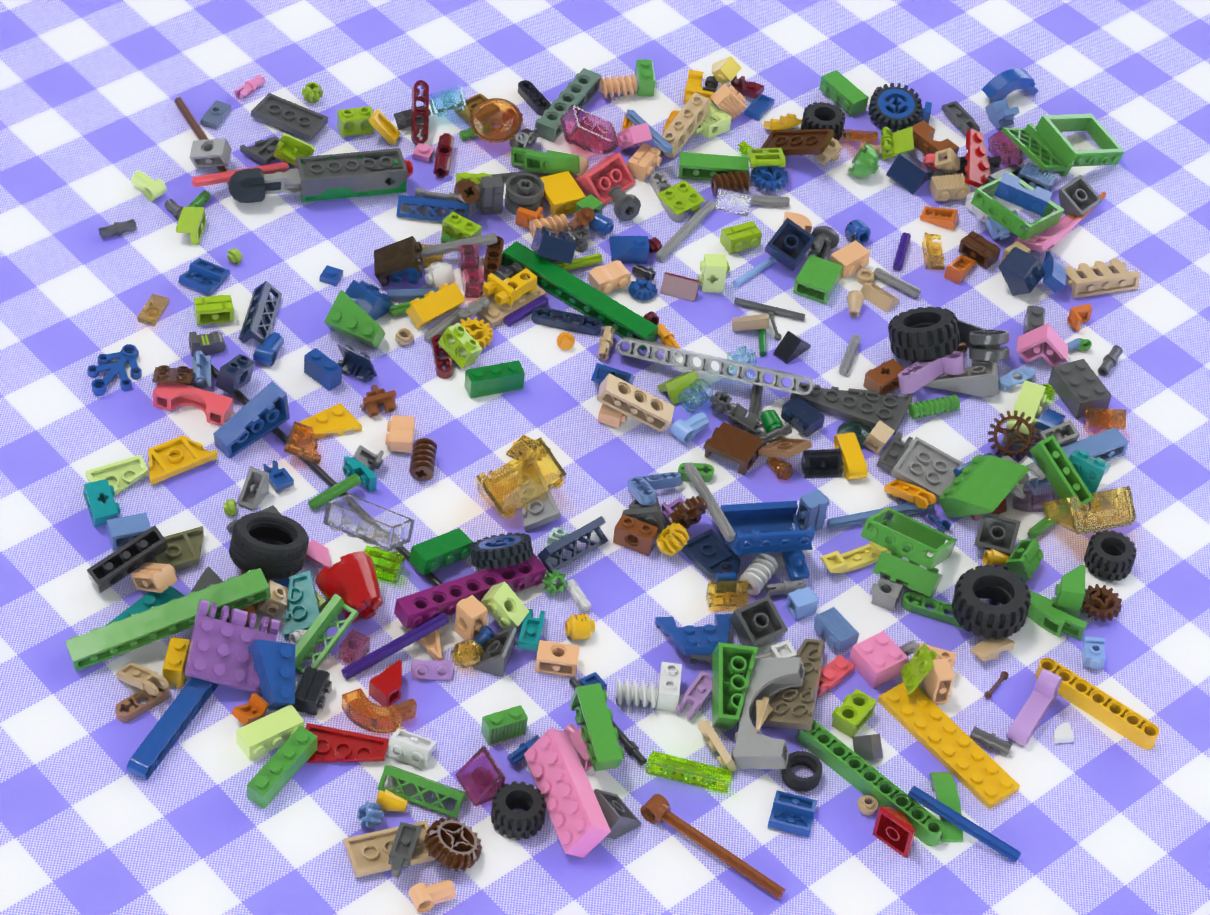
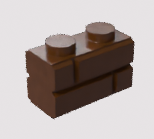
M972 231L961 239L958 252L977 261V264L984 269H988L998 261L1001 248L985 239L982 235Z

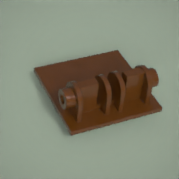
M160 365L155 367L152 382L193 385V369L187 366L170 368L167 365Z

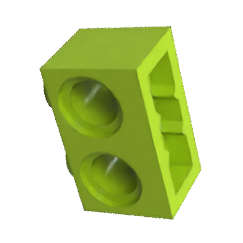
M371 106L337 110V129L340 137L374 133V127L368 122L373 113Z
M455 212L450 213L442 220L441 237L444 234H448L461 240L481 236L482 226Z
M459 323L447 327L438 341V344L461 369L474 364L483 350L478 342Z
M856 689L851 695L848 694L840 707L837 706L832 713V727L850 738L854 737L874 714L877 700Z

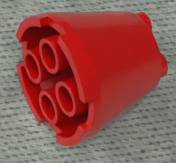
M363 551L346 554L340 557L341 561L335 563L330 568L325 566L318 573L315 583L319 591L329 601L334 594H337L346 605L358 611L359 614L352 623L361 618L370 619L376 615L375 611L383 604L374 562ZM344 609L341 611V614L346 619L351 614Z

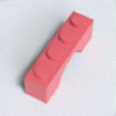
M159 382L153 391V406L167 411H172L181 406H194L205 413L208 423L222 426L230 419L233 413V398L181 383Z

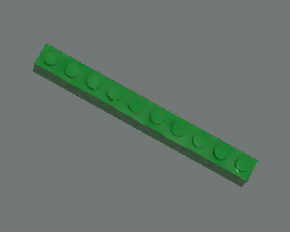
M516 241L503 251L502 265L509 268L514 262L519 263L523 270L526 268L538 276L537 285L545 292L585 316L598 318L601 320L603 327L611 326V332L614 328L615 334L619 337H630L649 342L657 340V325L544 257L538 256L534 251ZM641 345L640 347L642 351H644L647 348L644 345Z

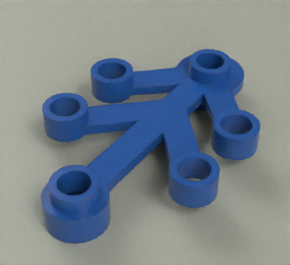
M126 344L120 352L99 354L97 357L98 365H90L87 368V374L91 378L97 377L100 372L109 371L103 379L92 381V392L96 396H102L106 393L107 385L117 374H119L121 380V390H131L132 381L128 378L124 367L127 362L131 367L130 377L135 380L142 377V370L136 362V359L139 357V351L135 345ZM119 359L117 362L109 363L111 360Z

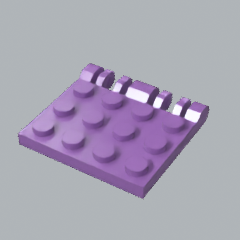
M200 599L184 675L262 695L259 677L254 670V661L252 654L249 653L248 646L255 639L276 641L280 620L271 618L268 623V617L263 616L260 621L259 630H255L253 628L256 622V614H250L247 627L244 626L247 621L248 612L232 608L229 622H226L229 615V606L222 608L220 620L214 619L217 603L212 602L209 607V601Z

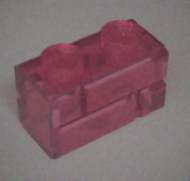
M998 131L988 138V151L995 157L1000 156L1001 163L1005 167L1013 164L1020 165L1023 162L1022 150L1002 131Z

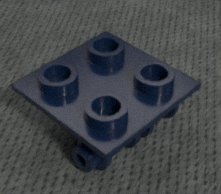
M337 345L343 357V360H339L337 364L343 368V372L349 375L353 374L355 378L357 377L364 382H370L372 375L377 376L374 365L370 360L371 358L367 354H359L348 345Z

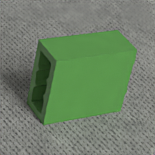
M810 254L795 279L793 293L827 304L841 279L843 266Z

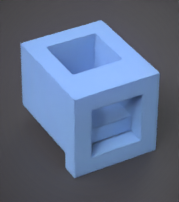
M1084 638L1081 647L1083 668L1103 669L1106 660L1105 638Z

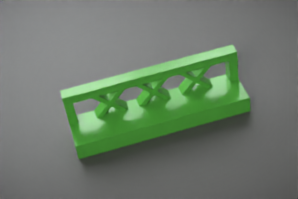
M334 594L295 646V670L302 674L305 669L300 666L304 660L312 659L313 665L311 667L317 669L359 614L358 611L346 605L337 594ZM343 609L351 613L346 620L339 621L338 615ZM337 626V633L334 636L327 637L326 631L331 627ZM325 643V649L322 652L314 653V647L317 644Z
M385 765L377 790L382 791L386 789L405 800L454 818L458 817L462 803L467 800L469 794L392 765ZM388 775L395 777L398 783L397 787L393 789L384 787ZM410 783L414 784L418 793L408 796L403 787ZM430 790L435 792L438 799L431 804L426 802L423 795ZM448 798L457 800L454 812L445 808L444 800Z

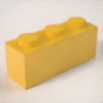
M455 282L450 285L445 283L438 288L439 291L434 293L432 290L424 295L425 298L421 300L416 298L409 303L411 306L406 312L416 329L459 308L466 302Z

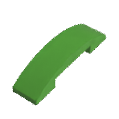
M930 772L932 791H935L936 799L961 814L959 795L951 772ZM940 817V821L944 826L941 841L963 842V830Z

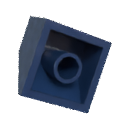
M1013 247L998 266L1012 296L1031 293L1045 274L1037 258L1017 247Z

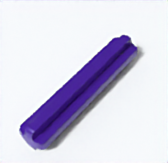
M903 232L893 263L894 270H902L911 238L910 233Z
M545 295L536 298L505 316L504 323L508 326L517 323L531 315L535 307H545L548 305L549 299Z

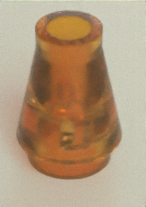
M768 457L766 464L772 469L778 479L787 480L792 476L793 468L790 463L776 457Z

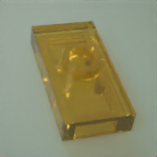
M152 293L137 316V322L155 326L169 305L170 298Z

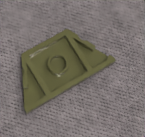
M203 526L165 536L168 549L149 562L170 564L174 567L175 571L199 564L204 535Z

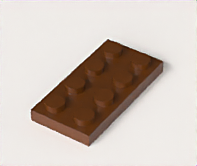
M833 129L773 130L761 148H782L784 156L820 155L824 152L835 134Z

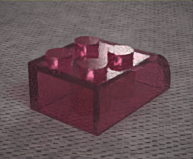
M571 105L560 118L565 140L569 144H574L585 151L598 155L608 154L619 146L613 123Z

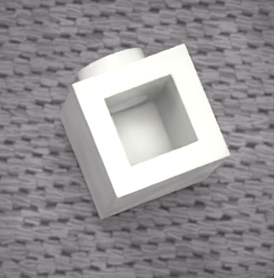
M435 262L430 264L431 267L425 268V281L428 286L438 288L445 283L455 282L452 264Z

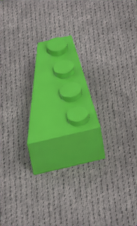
M600 683L576 687L569 705L571 711L576 710L575 721L577 725H581L583 742H588L587 753L595 772L618 768L622 759H624L623 748L619 747L617 741V728H614L612 724V711L608 709L606 704L607 694L605 690H602Z

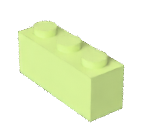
M292 704L237 729L236 743L249 760L260 757L265 752L281 747L300 725L304 727V720Z

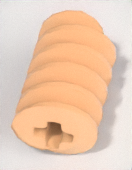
M634 74L631 76L625 75L623 78L620 75L618 78L612 76L611 79L610 77H605V79L601 77L600 88L604 98H607L608 93L611 98L614 97V93L617 94V97H620L621 92L626 97L628 91L630 96H633L634 91L637 90L636 76Z
M564 214L529 221V230L532 238H534L536 227L542 228V226L552 228L557 233L559 231L568 232L569 230L568 221Z

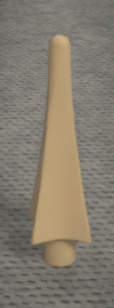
M763 697L761 700L756 699L755 730L757 732L760 731L764 721L773 710L769 704L770 698Z

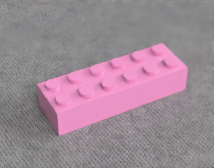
M549 728L524 753V756L538 789L541 790V794H544L546 809L565 854L584 858L611 830L569 733Z

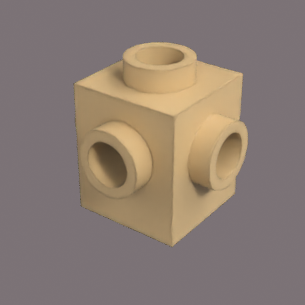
M832 138L822 154L813 156L825 166L831 160L834 162L839 158L842 146L838 140Z
M270 580L268 585L271 598L259 602V610L277 617L288 606V588Z

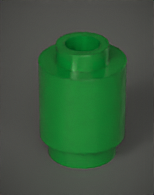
M765 410L760 416L764 422L763 428L766 433L783 426L775 410Z

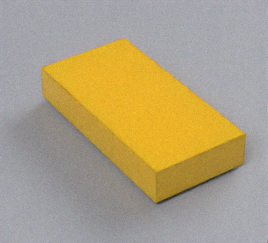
M379 109L374 110L368 122L392 146L396 143L400 132Z

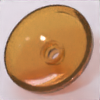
M491 98L476 105L470 116V125L474 134L480 139L491 143H500L510 140L519 132L522 125V116L518 107L512 102L502 98Z

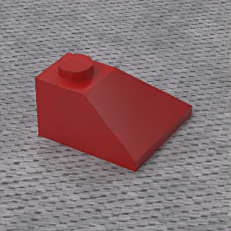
M881 806L878 810L872 835L907 858L916 830L902 813L897 812L891 807Z

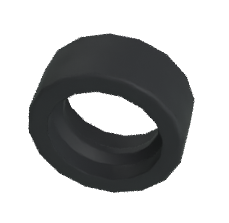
M806 751L790 753L787 767L781 771L782 780L788 787L799 792L813 790L819 785L823 771L822 763L818 757ZM795 765L807 766L814 772V775L802 778L793 774L790 768Z

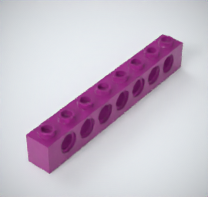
M533 553L532 558L523 561V563H516L514 566L507 565L508 567L504 568L500 566L497 569L492 567L491 569H485L396 599L394 614L406 630L418 627L441 613H445L447 616L455 614L456 604L471 595L480 602L493 585L506 582L514 593L544 583L541 580L545 578L546 568Z

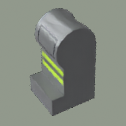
M196 331L189 332V348L192 357L196 351H202L204 355L221 353L226 348L223 334L219 331L197 335Z

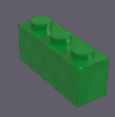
M519 360L465 370L464 387L470 399L520 390L524 388L525 372Z
M460 528L412 546L409 562L422 575L435 572L440 568L450 566L455 562L470 557L469 547L473 541Z

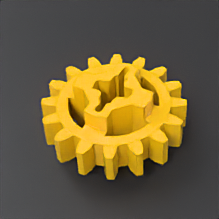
M467 317V321L460 320L459 324L466 329L483 349H486V345L490 346L493 340V328L490 327L489 323L484 324L483 319L477 321V317L474 320H471L469 317Z

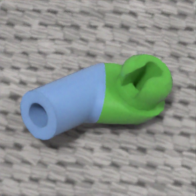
M1076 338L1067 343L1068 352L1075 349L1087 351L1092 347V342L1089 339Z

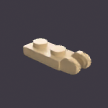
M130 662L116 672L118 680L146 690L149 695L155 696L158 694L157 686L162 689L169 687L167 679L157 672Z
M708 720L700 721L698 729L705 741H708L707 743L712 752L717 751L720 755L716 758L722 768L727 766L730 773L737 770L732 757Z

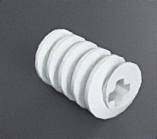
M760 553L747 567L739 579L741 588L747 594L756 596L764 588L775 573V570L778 569V563L775 558L767 553Z
M617 679L615 700L618 699L619 705H622L625 699L627 706H630L632 700H634L636 707L642 701L644 708L647 707L649 702H651L652 708H655L658 685L654 688L653 682H650L649 686L646 687L645 681H642L639 687L637 680H634L630 686L628 679L622 685L621 680Z

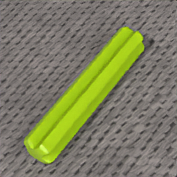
M600 253L572 259L571 264L560 262L555 265L565 271L599 264L603 261Z

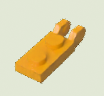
M899 479L884 486V492L891 494L893 497L907 500L909 503H915L918 508L925 509L929 505L935 504L937 500L933 493L931 494V492Z

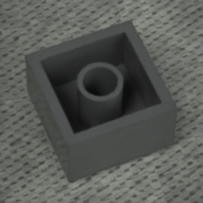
M769 595L735 610L729 617L744 646L761 648L781 639L788 631Z

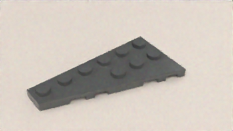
M801 383L802 389L808 391L810 385ZM816 384L814 390L807 395L791 393L790 399H793L798 395L816 409L874 428L880 420L895 431L892 434L894 436L906 415L909 404L913 400V395H907V397L897 396V393L882 395L878 391L852 388L846 391L839 390V387L834 386L828 389L821 388L820 385Z

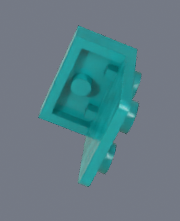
M1076 449L1070 454L1069 460L1094 498L1103 476L1108 473L1111 465L1106 464L1104 459L1090 456L1085 450Z

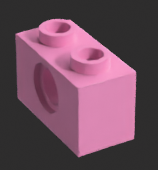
M648 122L629 127L617 134V143L621 150L637 147L652 140Z

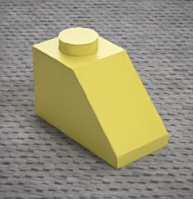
M732 56L714 62L711 73L723 85L724 83L731 82L742 67Z

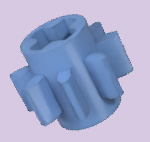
M366 801L365 805L359 807L357 818L361 821L360 826L375 829V825L382 823L384 813L380 810V804Z

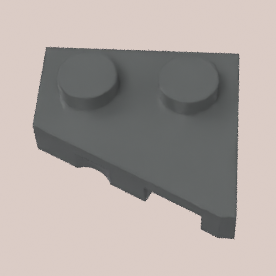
M659 506L626 509L622 513L658 527V534L668 526Z

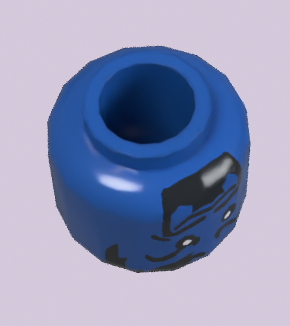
M856 219L847 224L845 236L851 242L856 240L862 245L870 238L871 230L863 221Z

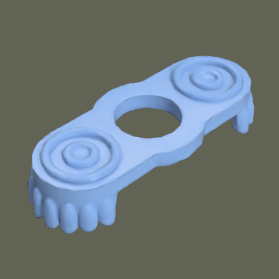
M1025 366L1010 371L1008 374L1000 377L999 389L1007 392L1010 391L1012 386L1023 384L1025 380L1031 379L1033 381L1035 379V370ZM1018 374L1022 377V379L1016 380L1012 377V375Z

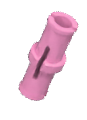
M258 74L253 79L245 81L243 86L234 91L235 96L241 100L249 93H254L259 86L265 84L264 76L261 77V74Z

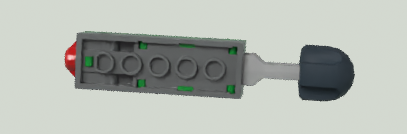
M400 148L296 157V167L284 173L263 174L260 168L237 171L230 177L228 189L233 199L240 203L261 202L265 199V194L276 193L300 194L302 202L406 192L407 179L413 174V164L410 160H404Z

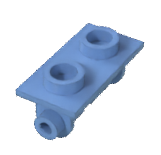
M196 351L192 359L193 387L199 389L212 387L211 356H205L202 351Z

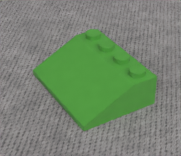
M977 455L972 458V462L967 467L963 468L962 473L952 481L953 483L943 491L938 501L947 518L992 513L1025 476L1029 468L1028 466L996 456Z

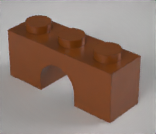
M924 120L912 126L914 147L923 154H935L937 151L952 148L958 156L959 147L948 138L943 141L933 140L935 129Z

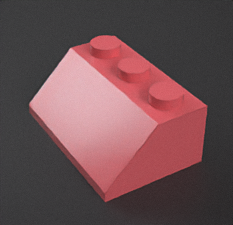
M620 152L607 156L574 179L586 197L590 194L603 203V206L612 200L608 194L613 187L620 186L622 191H625L636 183Z

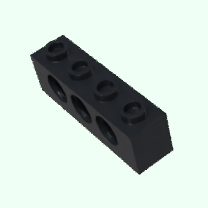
M154 525L88 568V577L101 594L146 562L151 561L168 549L167 541Z

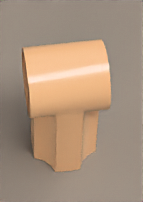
M449 879L428 886L425 883H418L412 886L408 892L419 913L431 910L435 904L456 898L454 884Z

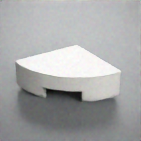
M1070 723L1060 724L1054 732L1053 744L1073 742L1074 735Z

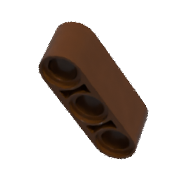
M497 236L496 244L487 245L483 271V280L487 282L489 274H494L495 271L501 270L504 240L500 236Z

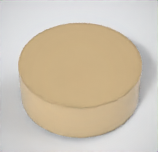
M860 269L857 272L856 280L862 285L864 283H873L875 275L869 269Z

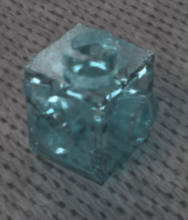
M747 346L736 347V351L727 352V359L753 365L757 362L756 353L753 349H747ZM730 365L729 370H737L734 365Z

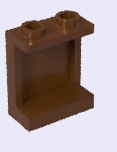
M723 422L719 428H715L711 439L708 438L704 444V457L709 458L714 453L739 464L738 473L745 476L759 457L758 449L763 447L764 439Z

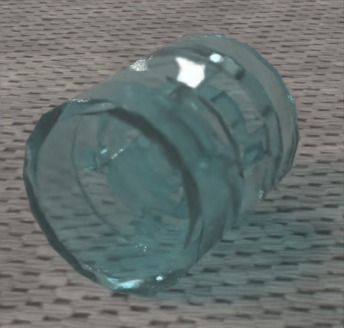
M696 379L688 388L679 393L678 401L684 410L694 413L710 400L713 390L705 380Z

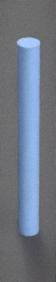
M771 256L732 282L733 286L738 287L777 262V260Z

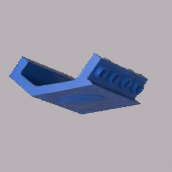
M797 500L721 505L720 507L736 533L734 541L727 542L723 534L722 538L736 555L813 550L814 526H810L809 530H800L796 515L798 509Z

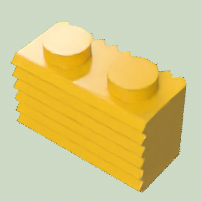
M170 638L162 668V675L167 679L170 686H184L186 676L184 674L191 643L189 639Z

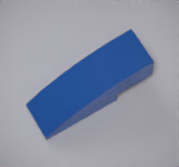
M1047 251L1042 266L1045 272L1042 283L1056 293L1065 287L1066 268L1058 258Z

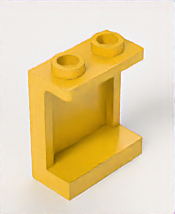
M565 171L540 177L544 183V196L550 204V215L553 217L554 215L575 213L576 203L586 196L570 172Z

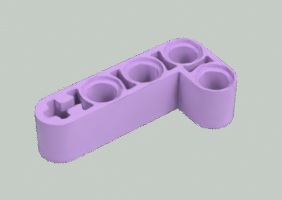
M953 351L950 355H945L943 358H936V360L932 361L926 360L925 362L917 361L898 374L900 393L912 394L943 373L950 375L962 374L965 371L963 353Z
M1046 669L1041 671L1033 692L1010 726L1007 738L1023 746L1028 744L1054 703L1062 677Z

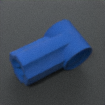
M273 332L269 334L262 346L258 345L256 347L253 361L270 367L274 365L277 353L284 344V338L280 333Z

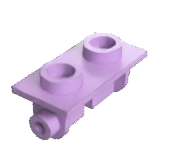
M418 659L411 661V679L452 680L453 661Z

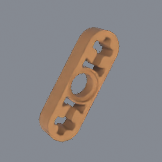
M157 686L159 692L155 696L149 695L146 690H140L122 700L115 707L116 718L121 722H129L169 698V687L162 689ZM146 699L148 702L146 704H139L137 700Z

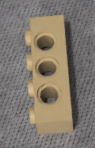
M694 92L661 135L673 147L670 154H665L662 150L661 154L671 159L676 157L710 112L708 98Z
M610 373L600 383L597 401L660 432H663L671 424L675 406Z

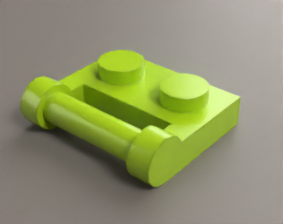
M782 148L747 149L750 168H756V166L785 167L786 165Z

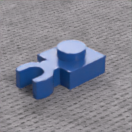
M272 461V467L263 464V471L269 473V483L276 492L294 485V479L285 468H278L277 461Z

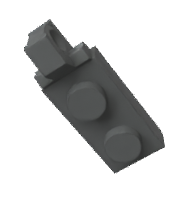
M400 822L389 853L388 864L392 865L391 877L399 878L402 867L408 868L422 827Z

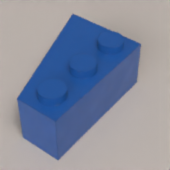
M255 639L248 646V650L252 654L253 667L259 677V686L263 699L269 703L268 709L280 710L290 704L293 706L295 704V644Z

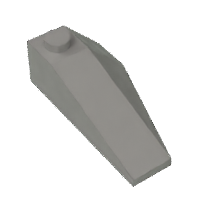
M997 360L972 363L973 366L965 368V371L959 375L943 373L925 386L980 397H994L999 395Z

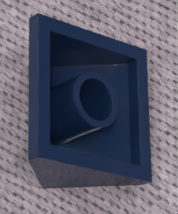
M909 152L898 154L886 176L913 195L934 174V171Z

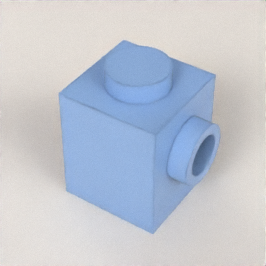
M808 586L788 593L785 607L793 618L798 620L815 614L819 599Z

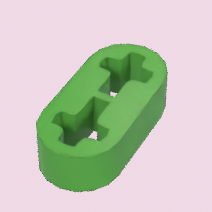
M686 463L680 464L678 473L682 474V481L691 482L684 471ZM694 463L704 482L713 480L714 467L712 465Z

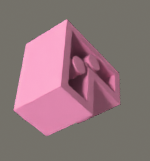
M1049 323L1027 332L1017 339L1016 352L1026 363L1042 356L1053 367L1066 362L1068 359V345Z

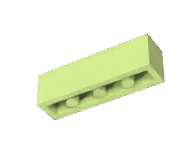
M1025 380L1011 416H1014V411L1017 410V416L1020 417L1021 413L1024 412L1025 416L1023 419L1030 416L1031 420L1028 423H1036L1038 420L1036 417H1040L1043 408L1040 405L1044 406L1047 395L1044 394L1046 387ZM1008 421L1006 429L1013 428L1017 421ZM1022 423L1019 433L1029 439V431ZM1016 430L1008 433V435L1010 436V442L1011 440H1014V438L1015 440L1019 438L1016 435ZM1003 436L1002 441L1007 442V437ZM1020 442L1014 443V445H1018V446H1021V447H1024V446H1025L1024 443H1020Z

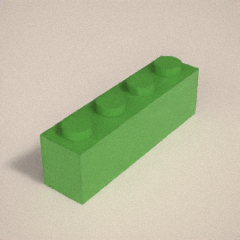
M680 152L679 179L711 181L714 174L720 175L721 173L727 174L729 172L733 174L734 172L740 173L741 171H745L747 175L749 173L748 157Z
M1054 435L1040 441L1029 450L1063 504L1069 507L1068 512L1070 514L1094 499Z
M300 725L247 784V798L265 809L318 749L317 736Z

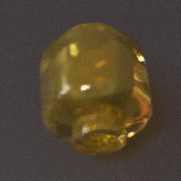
M472 639L456 643L454 649L451 650L454 664L456 666L459 665L463 669L480 663L481 656L483 655L481 645L476 644Z

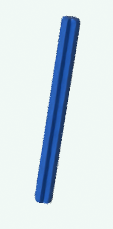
M913 786L910 789L908 796L1012 862H1016L1021 855L1019 850L918 787Z

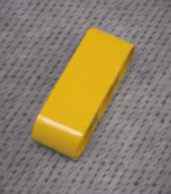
M855 433L835 434L834 447L835 449H841L842 469L846 479L867 478V464Z

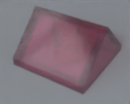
M482 746L455 774L464 790L469 793L468 796L475 806L493 800L494 793H497V789L499 787L503 788L505 784L504 774L485 746Z

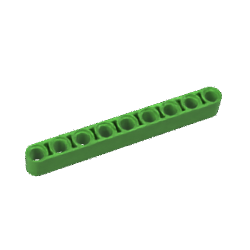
M813 720L811 731L798 730L797 741L863 795H870L876 798L879 808L881 806L891 807L897 812L902 813L916 830L914 836L927 846L939 844L944 828L943 823L918 802L910 798L908 794L815 720Z

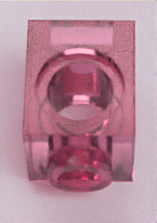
M352 629L339 645V659L345 663L352 664L366 656L369 652L370 637Z

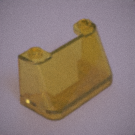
M541 437L533 441L534 446L530 449L526 448L520 456L495 471L490 470L488 476L482 472L475 477V487L501 518H511L518 509L555 487L557 489L565 484L566 472Z
M1130 486L1092 493L1094 499L1088 504L1079 503L1078 496L1042 503L1044 515L1047 519L1078 535L1133 524L1136 519Z

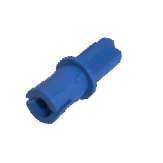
M535 735L526 743H521L517 750L507 756L509 763L515 765L525 759L524 753L540 738L539 735Z

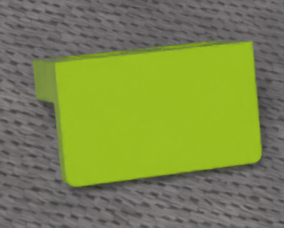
M183 207L175 229L176 233H190L191 243L194 245H199L207 223L205 208Z
M696 371L685 372L657 385L659 392L667 391L672 405L703 392Z

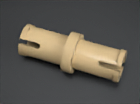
M611 326L604 328L602 338L599 340L600 347L597 358L599 359L601 356L600 360L602 361L608 360L610 349L614 344L615 329L613 328L611 332Z

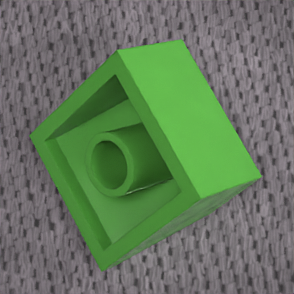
M1080 565L1061 577L1060 584L1056 583V597H1052L1054 608L1076 618L1079 616L1085 597L1086 565Z

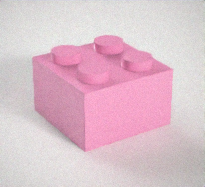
M882 631L852 646L849 661L855 665V670L874 689L900 676V671L903 665L908 662L909 657Z

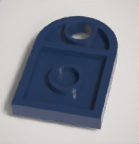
M712 529L687 541V545L681 549L710 579L715 580L716 573L735 572L737 576L739 572V556ZM723 568H727V569H730L731 571H730V572H725V571H723L722 569H723Z

